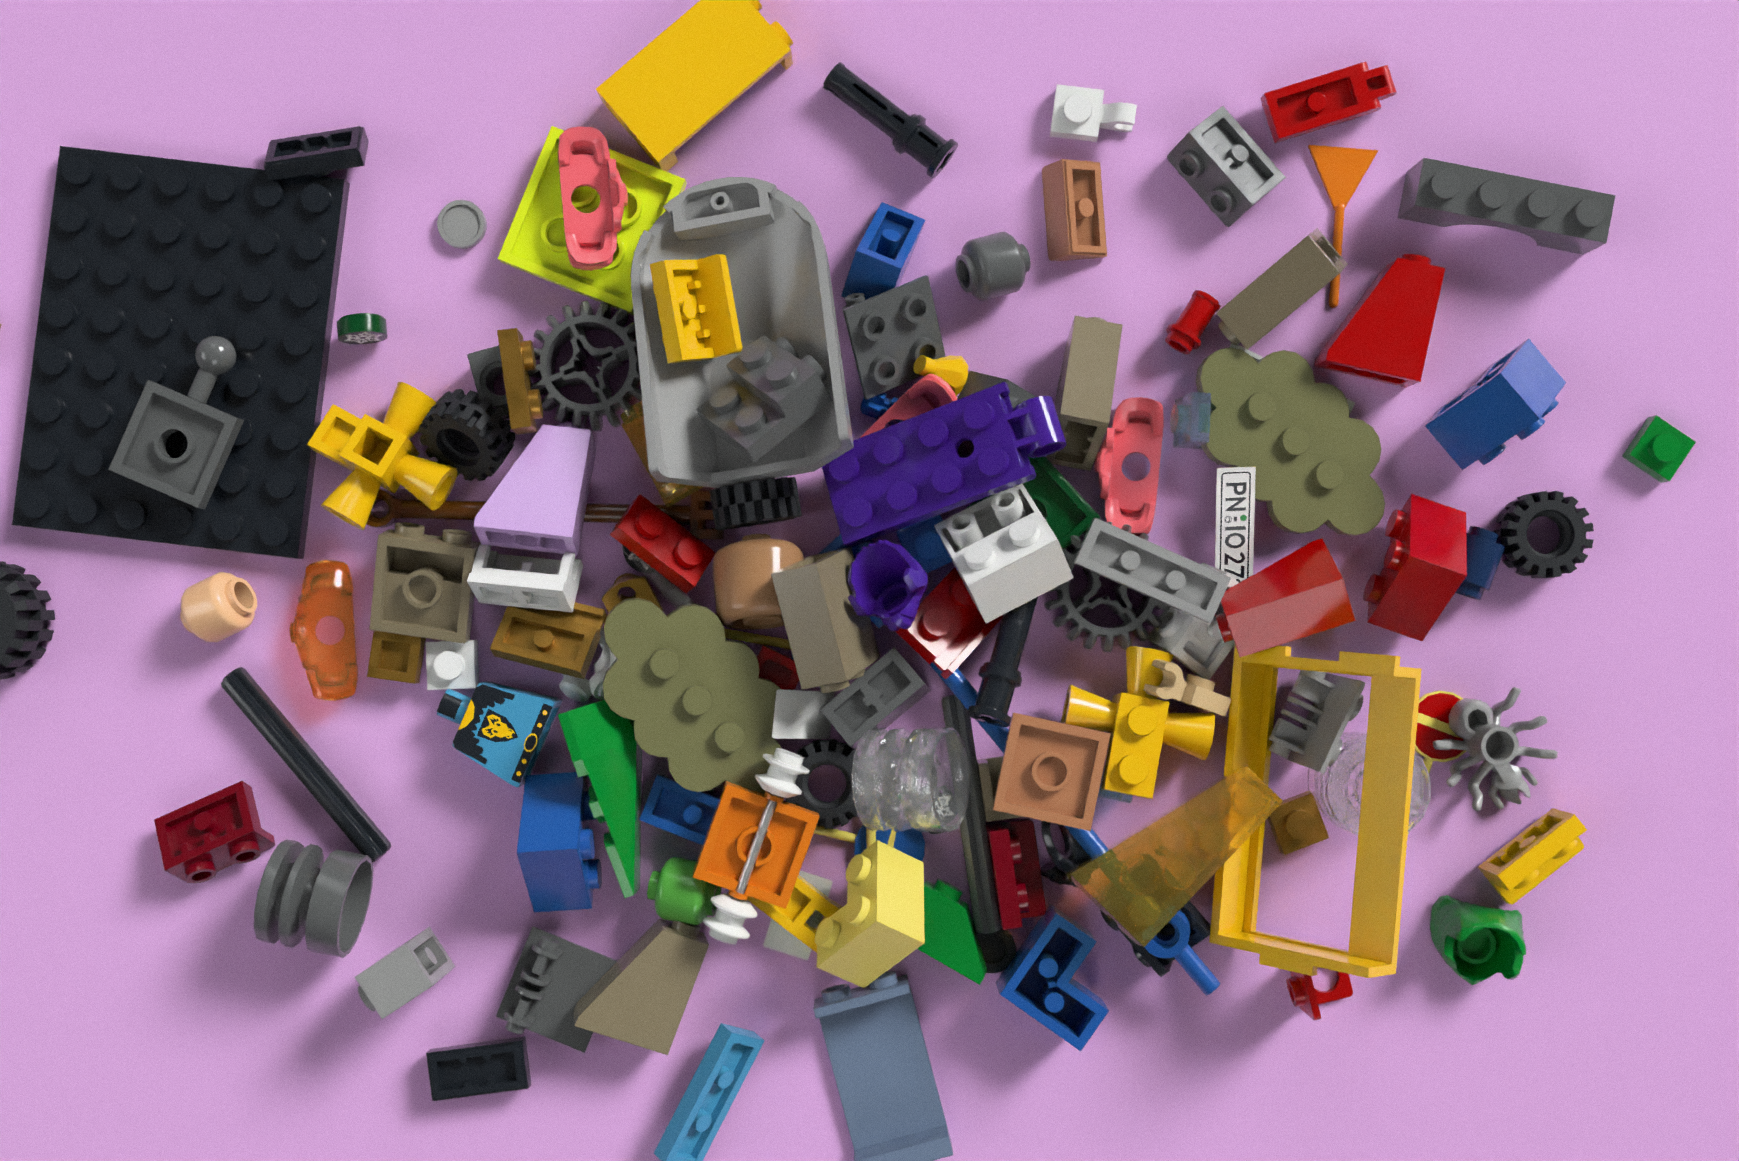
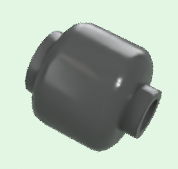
M998 232L967 241L961 250V255L957 256L955 263L960 286L966 293L971 292L979 300H989L1019 291L1025 281V274L1030 270L1031 265L1027 248L1023 244H1018L1015 238L1007 232Z

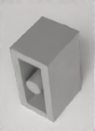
M428 927L355 976V979L359 983L358 993L363 1003L371 1011H377L381 1019H383L432 987L456 966L432 929Z

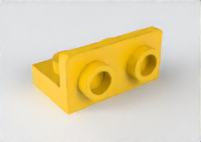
M1552 808L1479 865L1478 868L1501 898L1508 904H1514L1584 849V844L1579 839V836L1587 831V829L1575 814Z

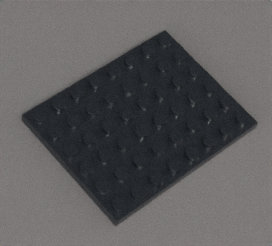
M60 146L12 525L304 559L317 454L307 444L321 422L350 183L345 179L314 177L313 175L269 181L266 171L262 169ZM219 336L227 339L234 346L236 362L230 371L217 376L206 404L240 418L244 422L206 509L197 508L108 470L147 380L187 396L200 368L195 359V351L198 344L207 337ZM181 431L171 434L166 442L167 453L172 458L182 456L188 446L187 438Z

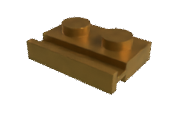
M577 602L574 604L573 612L507 606L490 650L495 657L585 679L601 638L600 631L603 623L605 624L607 614L605 609Z

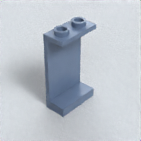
M888 971L865 988L857 987L850 989L849 984H839L822 990V997L815 999L813 1010L815 1018H819L854 1148V1161H934L954 1155L952 1141L907 974L897 977L895 971Z

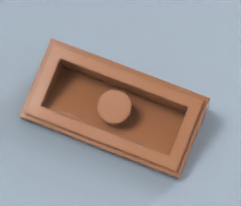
M1061 159L1044 166L1042 169V183L1049 260L1068 261L1107 257L1100 162Z

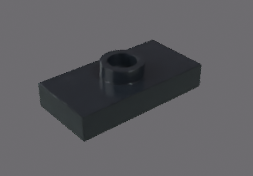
M360 126L271 140L264 162V169L269 181L303 175L322 177L332 173L334 170L365 166L369 141L364 127Z
M526 1037L434 1048L426 1053L432 1101L528 1089L531 1086Z

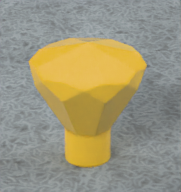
M920 355L914 363V372L924 377L928 374H934L942 378L950 385L957 396L966 384L968 365L962 356L950 355L933 360L927 356Z

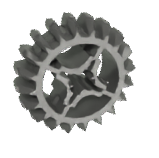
M588 301L581 302L580 316H576L573 309L566 305L562 307V313L566 319L564 322L560 323L554 316L549 315L546 318V322L553 328L552 332L547 335L541 330H536L534 333V337L543 343L542 349L533 347L535 360L540 362L536 365V370H530L528 374L529 377L542 379L534 383L530 388L531 390L539 389L540 395L548 393L541 401L542 409L548 412L558 406L554 419L559 423L566 422L573 413L572 425L579 427V429L581 426H585L587 417H590L592 430L595 432L602 431V416H607L610 424L616 428L621 425L617 411L623 409L627 415L633 418L637 415V411L629 402L633 397L642 402L641 390L638 389L640 386L637 342L634 340L636 338L635 322L624 327L629 315L623 309L618 310L610 319L611 307L606 302H601L596 315H593V308ZM603 330L610 332L622 339L624 345L617 348L612 346L601 349L594 348L591 341L587 338L585 331ZM572 338L570 340L573 347L572 358L567 364L559 367L560 372L555 374V364L559 351ZM584 349L598 362H602V367L596 366L600 370L596 375L599 384L585 371H581V367L586 366L583 362L587 359ZM629 359L627 378L620 390L612 396L609 382L610 376L614 370L623 366V361ZM580 384L589 385L599 403L580 404L570 401L563 395L560 388L566 385H571L572 387Z
M1123 525L1122 530L1132 533L1130 525ZM1141 533L1138 535V537L1148 541L1149 536L1147 534ZM1075 535L1071 536L1070 546L1073 550L1069 553L1066 549L1062 548L1071 572L1075 566L1073 562L1082 544L1080 538ZM1085 568L1082 570L1087 576L1088 585L1086 591L1075 602L1072 603L1069 581L1050 590L1056 591L1057 599L1044 603L1046 610H1054L1061 607L1063 611L1061 615L1053 620L1052 623L1055 627H1061L1068 621L1073 624L1066 634L1068 640L1074 641L1083 631L1086 633L1083 647L1092 649L1099 636L1101 637L1103 652L1112 651L1114 637H1117L1121 648L1127 650V647L1131 646L1130 632H1133L1140 641L1147 640L1149 636L1142 624L1146 622L1156 628L1162 625L1161 619L1152 613L1153 609L1165 611L1170 609V606L1144 595L1141 605L1135 613L1131 608L1133 605L1127 596L1128 587L1119 583L1112 588L1116 595L1114 597L1116 600H1110L1109 595H1103L1102 598L1094 597L1088 601L1097 594V590L1102 584L1098 574ZM1099 604H1104L1114 614H1118L1124 623L1104 628L1088 622L1081 615Z

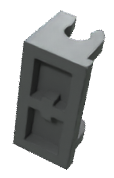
M893 647L864 672V676L854 680L849 687L841 691L820 711L848 745L859 752L931 690L896 648Z

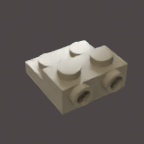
M409 522L395 523L394 530L388 529L378 535L369 630L465 644L470 640L474 593L467 583V579L472 571L476 552L481 543L472 541V533L465 530L445 529L441 537L424 534L425 526Z

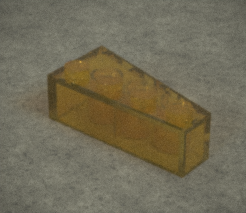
M1247 766L1234 769L1065 875L1136 945L1145 947L1278 808L1283 800Z

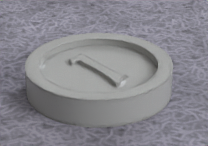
M456 200L448 203L441 210L437 220V227L440 236L450 246L458 249H468L476 246L483 239L487 229V222L483 212L474 203L466 200Z

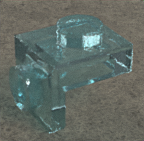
M1191 392L1175 400L1170 417V428L1174 434V448L1202 449L1201 445L1209 442L1211 393Z

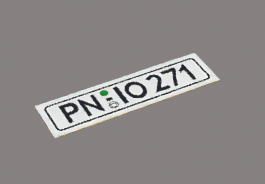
M1256 466L1217 468L1215 568L1228 573L1239 583L1253 575Z

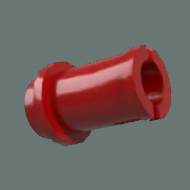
M1200 290L1193 292L1190 301L1176 323L1169 324L1166 328L1168 333L1165 338L1166 343L1176 351L1189 355L1193 349H1198L1202 343L1199 338L1214 314L1221 307L1218 300Z

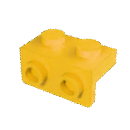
M715 254L696 260H663L650 264L653 291L656 297L667 363L703 361L742 351L727 258L724 254Z

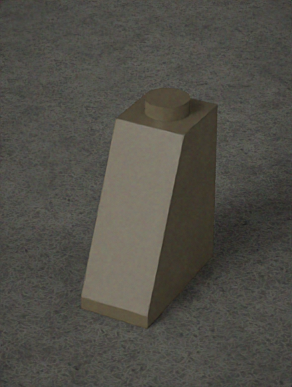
M1316 228L1216 313L1222 320L1218 327L1233 345L1237 346L1239 343H1242L1248 350L1339 275L1348 263L1340 256L1320 230Z
M1074 317L1066 341L1054 404L1067 445L1060 451L1045 456L1052 464L1091 471L1110 421L1122 324L1107 322L1099 317Z
M659 918L576 1003L573 1011L575 1026L668 1055L709 946L705 934L700 932L701 926L679 921L669 922Z

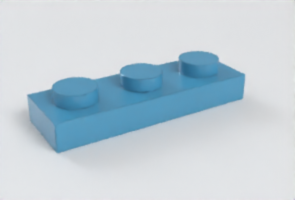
M723 1023L720 1024L654 1151V1154L661 1161H703L765 1041L754 1031Z

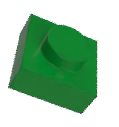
M1655 415L1647 418L1622 457L1659 482H1670L1696 441Z

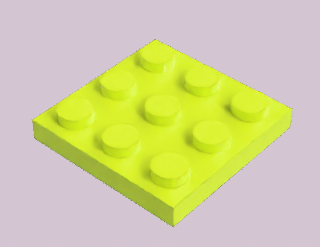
M551 126L498 260L501 263L596 301L606 302L611 307L618 310L623 309L628 314L634 316L631 268L636 246L643 231L649 232L657 219L666 211L663 206L683 192L687 182L684 178L609 149L610 159H616V169L620 174L622 183L626 184L628 192V205L624 206L621 221L622 230L617 233L616 251L613 254L612 263L607 267L592 271L574 268L570 263L566 248L559 174V137L564 130ZM582 186L573 192L571 201L578 211L591 213L599 207L600 196L595 189Z

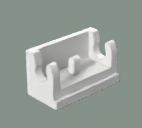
M479 545L472 571L467 579V583L479 603L573 612L583 569V563L581 559H575V553L565 552L562 560L503 555L498 554L497 551H490V545Z

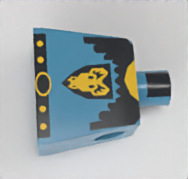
M487 681L477 685L472 698L448 689L439 703L437 715L460 725L452 744L456 750L510 785L519 788L525 785L526 775H531L563 700Z

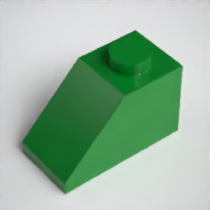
M937 878L935 884L926 880L924 882L925 943L918 950L980 985L987 973V968L977 938L969 904L960 899L963 892Z

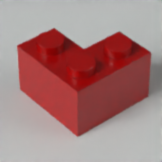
M1411 493L1402 510L1395 509L1389 517L1385 536L1390 537V546L1385 555L1384 567L1379 575L1373 573L1370 576L1364 589L1363 600L1368 602L1367 623L1423 641L1467 576L1466 512Z

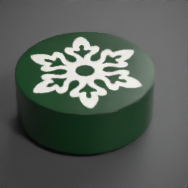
M350 314L341 317L337 321L338 340L343 343L372 344L381 342L388 337L386 319L378 314Z

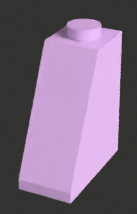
M568 422L560 423L557 426L544 424L541 426L475 516L473 527L481 545L560 554L569 552L578 555L596 454L591 430L585 429L582 426L579 429V427L573 426L572 423Z

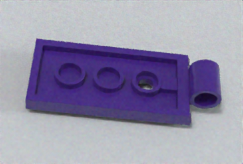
M1002 382L854 440V448L822 466L843 544L848 547H854L1035 479L1036 473L1034 467L1030 464L1028 456L1031 458L1047 456L1060 451L1067 445L1052 397H1034L1023 401L1013 408L1009 397L1010 390L1008 384ZM966 440L972 441L974 445L973 453L967 458H961L958 454L959 445Z

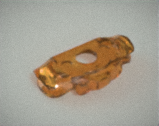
M323 560L311 563L306 567L294 622L290 623L289 626L290 641L295 643L302 668L306 669L307 679L313 696L317 699L328 701L352 697L355 694L358 683L353 580L348 565L341 561ZM327 616L337 617L342 621L345 628L343 638L333 645L321 642L316 635L318 622Z

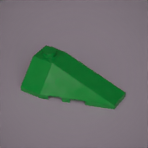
M601 700L560 713L558 717L578 778L589 776L592 786H589V807L593 817L597 818L600 824L607 823L609 832L603 835L605 849L623 896L628 898L634 896L640 889L641 821L639 819L641 817L642 749L635 740L634 720L620 717L610 709L605 700Z

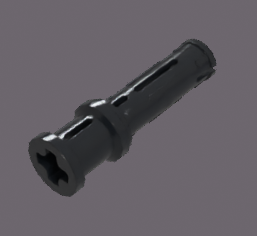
M839 62L826 77L823 83V88L826 91H830L860 116L893 139L892 145L895 151L899 154L906 152L927 168V175L932 179L944 169L958 147V143L955 140L950 139L947 141L926 125V118L922 115H908L879 91L846 68L842 62Z
M1038 597L1003 614L990 662H985L980 667L978 673L982 681L975 705L969 706L967 715L971 718L990 725L1010 726L1011 717L1008 715L1015 688L1021 687L1022 677L1018 667Z

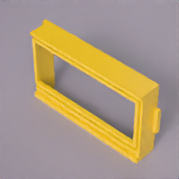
M1235 646L1209 943L1260 954L1259 964L1310 976L1317 975L1318 967L1365 978L1396 974L1422 669L1400 667V656L1339 651V661L1290 657L1291 647L1275 646L1240 658ZM1278 668L1372 677L1349 950L1256 931L1271 751L1269 749L1272 741L1268 739L1272 734L1274 725Z

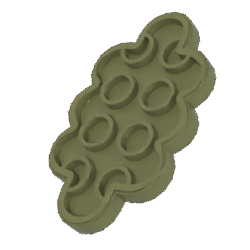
M1229 347L1213 352L1202 361L1197 369L1195 381L1198 394L1211 411L1201 423L1199 433L1201 448L1207 457L1218 465L1228 467L1256 466L1255 501L1266 502L1268 515L1277 527L1285 532L1300 534L1314 531L1325 523L1337 534L1354 536L1368 533L1378 525L1384 514L1385 501L1382 490L1370 474L1380 461V439L1372 426L1363 420L1349 418L1348 401L1340 389L1331 384L1315 383L1312 368L1306 359L1296 352L1286 350L1272 352L1256 361L1245 351Z
M642 598L625 599L616 604L608 613L604 624L605 641L617 659L605 672L602 683L604 699L612 711L620 717L634 720V736L640 748L649 755L667 757L668 768L674 780L687 790L695 792L709 791L726 780L727 782L764 794L765 790L761 788L755 776L756 774H765L769 769L770 764L762 757L763 754L774 755L775 749L781 748L776 739L772 738L776 691L781 688L771 680L759 677L758 659L753 650L743 642L725 639L723 624L719 617L707 607L697 604L682 605L666 615L653 602Z

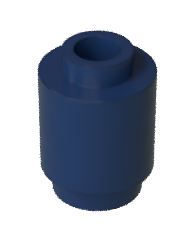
M1470 526L1468 533H1466L1467 576L1455 593L1480 600L1483 591L1490 590L1505 547L1496 543L1498 534L1483 528Z

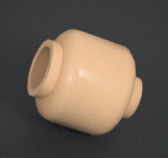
M216 573L185 589L181 597V621L189 632L195 634L200 639L206 642H219L246 629L252 624L257 608L256 594L246 580L236 577L231 573Z

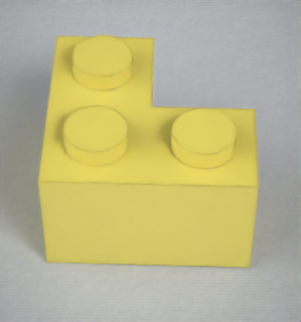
M878 840L861 854L855 855L848 863L846 869V880L848 881L847 904L831 917L824 919L818 926L815 935V943L817 945L816 968L862 988L868 986L925 943L924 862Z

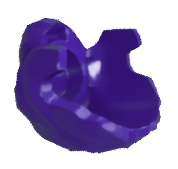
M878 540L876 543L868 544L867 547H862L856 554L855 560L851 562L847 582L852 595L848 596V600L857 615L876 616L882 620L883 624L890 631H898L900 628L909 629L915 620L920 606V599L927 589L928 576L918 561L903 546L888 540Z

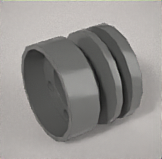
M288 839L279 843L267 863L257 893L254 910L256 939L272 944L280 940V943L284 946L293 948L305 936L307 949L310 951L344 958L351 952L357 942L369 907L374 871L372 859L368 855L336 849L329 854L324 862L323 850L318 845L310 844L304 847L300 842Z

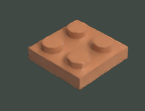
M1012 713L992 809L1091 831L1111 733Z

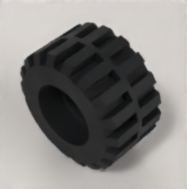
M0 561V679L15 677L16 672H25L33 667L30 659L42 658L47 650L41 644L43 641H51L54 630L47 629L48 620H55L54 610H46L45 603L51 600L48 591L36 589L41 581L35 575L24 574L25 568L16 564H6L3 561Z

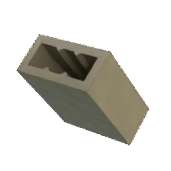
M852 547L810 555L771 574L801 689L820 686L821 693L842 690L850 686L849 680L864 676L865 668L880 658L870 617L857 615L848 600V596L852 595L847 582L851 562L855 560Z

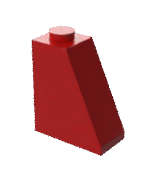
M1403 254L1402 258L1398 257L1386 265L1316 356L1314 367L1405 388L1421 382L1446 268L1430 265V258L1417 254Z
M1322 538L1310 542L1227 589L1221 600L1224 612L1215 615L1224 643L1234 640L1240 658L1356 621L1343 577Z

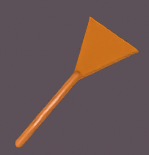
M1308 145L1310 154L1335 211L1332 246L1342 256L1345 207L1379 150ZM1340 274L1330 281L1329 306L1331 308L1338 306Z

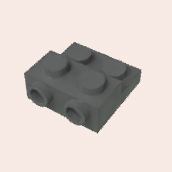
M763 335L757 341L744 347L738 356L726 364L733 380L726 386L716 390L696 411L704 424L755 463L832 401L823 384V381L827 378L826 374L811 355H806L800 360L794 347L784 337H780L773 342Z

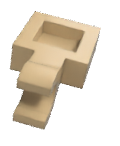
M1161 659L1153 660L1152 666L1163 671V681L1157 687L1145 684L1144 691L1162 699H1173L1186 705L1226 717L1231 698L1213 692L1215 682L1192 674H1187L1184 681L1182 670L1177 664Z

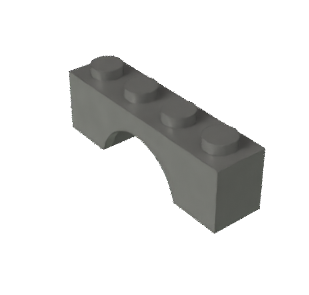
M1423 158L1406 172L1398 218L1440 227L1454 225L1499 227L1528 235L1536 241L1537 246L1584 255L1607 243L1616 195Z

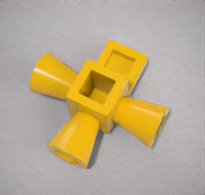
M398 382L383 423L366 414L360 419L332 404L307 445L313 451L352 472L324 500L321 506L344 522L364 530L380 486L395 494L399 486L402 485L432 511L437 510L445 502L453 489L457 478V469L418 457L420 453L410 441L419 431L422 420L436 404V401L415 387L404 382Z
M1127 647V693L1121 692L1112 696V701L1071 684L1069 685L1064 700L1061 723L1111 733L1102 790L1153 799L1162 743L1199 759H1207L1214 736V713H1168V701L1158 700L1157 697L1149 695L1144 691L1145 684L1157 687L1163 681V671L1152 666L1153 660L1161 659L1172 662L1173 654L1145 647Z

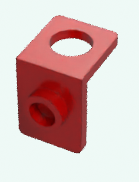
M1290 971L1291 977L1286 979L1289 996L1294 1007H1299L1313 1021L1321 1019L1319 1004L1353 995L1350 977L1347 973L1337 971V982L1332 989L1327 991L1315 989L1310 975Z

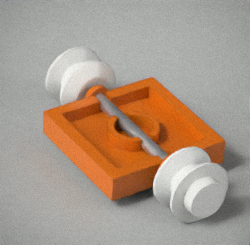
M776 748L774 755L763 754L762 756L770 766L767 773L756 774L755 779L761 788L765 790L764 794L726 781L693 871V878L729 889L728 893L711 897V903L718 908L715 917H705L703 919V923L710 928L709 935L724 943L736 944L738 938L748 939L750 937V933L743 927L744 921L748 918H756L758 914L751 903L747 901L748 896L785 909L787 908L820 817L819 813L783 801L784 797L790 798L802 794V790L795 784L796 778L799 774H809L810 772L809 769L802 766L804 759L802 756L785 749Z

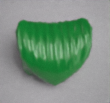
M1448 895L1440 896L1432 905L1430 931L1432 941L1446 964L1457 975L1471 985L1486 980L1496 973H1502L1504 978L1509 980L1519 976L1523 964V956L1526 955V945L1522 929V914L1518 910L1487 908L1463 902Z

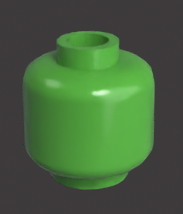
M672 857L665 862L661 872H652L648 884L647 898L655 900V910L660 918L690 925H700L705 917L716 914L718 908L711 903L710 899L713 896L720 895L722 887L693 878V871L697 861Z

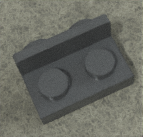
M1224 106L1220 107L1188 132L1167 155L1168 161L1227 227L1234 224L1246 211L1286 178Z

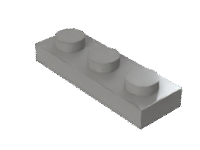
M1098 518L1092 519L1073 564L1206 623H1212L1231 577Z

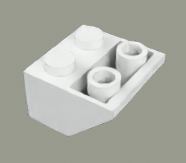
M1023 484L998 492L934 525L985 623L1074 578L1057 537Z

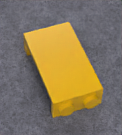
M700 0L596 88L602 103L659 169L667 172L677 164L678 160L674 152L777 64L780 63L785 70L793 65L790 49L793 45L792 39L777 21L770 25L759 13V10L762 9L759 0Z

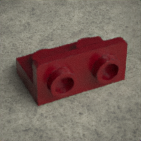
M244 781L235 783L154 819L164 870L187 883L208 881L215 877L216 872L234 864L251 862L257 859L261 852L275 846L274 836L261 828L252 787Z
M1031 819L986 825L999 918L1003 930L1021 928L1022 918L1046 914L1035 827Z

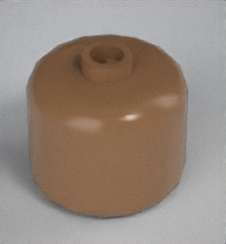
M768 534L746 535L742 537V541L731 543L718 550L714 556L712 568L715 609L721 623L729 628L744 630L770 629L785 626L771 574L804 558L802 551L794 543L781 539H771V536Z

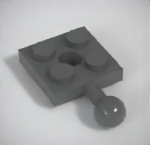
M219 336L207 337L198 344L195 351V359L200 368L187 396L147 380L108 470L197 508L206 509L244 422L240 418L206 404L217 376L230 371L236 362L234 346L227 339ZM181 431L187 438L188 446L182 456L172 458L167 453L166 442L171 434Z

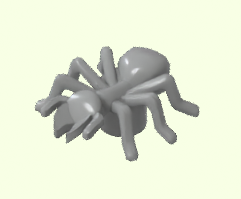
M1513 687L1506 699L1494 704L1492 708L1486 702L1477 699L1464 698L1458 701L1452 707L1448 716L1449 727L1463 741L1443 739L1433 742V747L1437 750L1458 749L1466 750L1470 754L1469 757L1450 766L1451 776L1446 781L1449 787H1454L1460 781L1462 770L1484 761L1468 782V790L1473 797V810L1480 811L1482 808L1483 794L1479 789V785L1490 770H1492L1490 776L1492 785L1488 790V795L1496 808L1503 809L1504 805L1498 797L1497 791L1507 801L1521 804L1522 801L1518 796V790L1525 797H1531L1529 787L1522 778V775L1531 785L1536 786L1538 784L1527 768L1517 767L1509 762L1516 756H1529L1541 759L1557 758L1558 752L1555 750L1519 746L1516 733L1520 731L1534 730L1546 724L1547 719L1545 716H1539L1530 721L1514 722L1508 728L1500 726L1501 714L1515 704L1521 693L1519 688Z

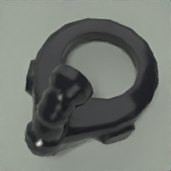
M1041 821L1043 842L1052 862L1040 868L1041 875L1058 885H1072L1073 887L1085 885L1096 868L1095 862L1065 826L1057 824L1062 832L1065 843L1064 854L1059 853L1052 840L1051 822Z

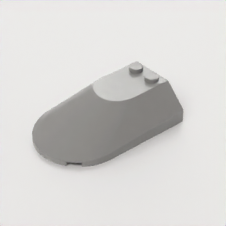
M726 177L706 181L681 192L663 206L666 211L657 219L649 232L643 231L634 252L631 268L632 301L650 474L658 482L720 488L737 483H748L755 480L761 481L814 472L854 448L828 256L822 234L811 213L800 201L797 202L791 196L778 190L775 184L747 177ZM715 254H724L727 258L742 350L763 335L773 342L780 337H784L794 347L800 360L806 355H811L820 364L827 377L823 384L832 401L755 463L704 424L696 411L716 390L726 386L733 380L726 364L741 352L703 361L667 363L656 297L653 291L650 264L663 260H696Z

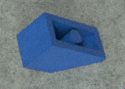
M881 202L856 249L841 297L845 298L854 293H863L866 300L898 287L923 229L925 219Z

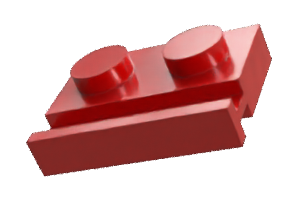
M954 567L920 603L911 627L909 629L900 628L895 632L927 663L931 664L933 662L942 671L940 675L946 680L998 624L1003 615L985 623L956 567Z

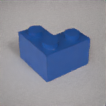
M1527 339L1493 363L1475 384L1442 406L1425 427L1462 470L1477 460L1482 465H1485L1506 449L1507 446L1504 442L1515 435L1523 440L1537 431L1546 422L1543 417L1559 404L1555 397L1566 382L1531 340Z
M577 772L526 775L517 856L534 913L592 909L594 889H600L602 886L600 859H593L595 840L593 830L589 829L590 820H597V818L593 817L589 807L590 796L585 776L578 778Z
M1050 904L1046 909V914L1039 919L1016 952L1011 963L996 981V985L1001 996L1076 1049L1082 1051L1109 1012L1102 998L1072 978L1097 941L1089 930Z

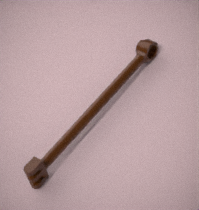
M379 489L373 508L377 502L383 500L388 504L389 511L383 518H378L374 511H371L367 525L375 528H386L397 519L475 520V516L486 501L445 500L437 510L432 511L420 500L397 499L393 494ZM691 490V505H655L678 524H690V533L698 539H724V530H715V528L705 529V520L714 521L713 511L706 510V501L711 502L709 491ZM587 503L584 522L618 523L630 504Z

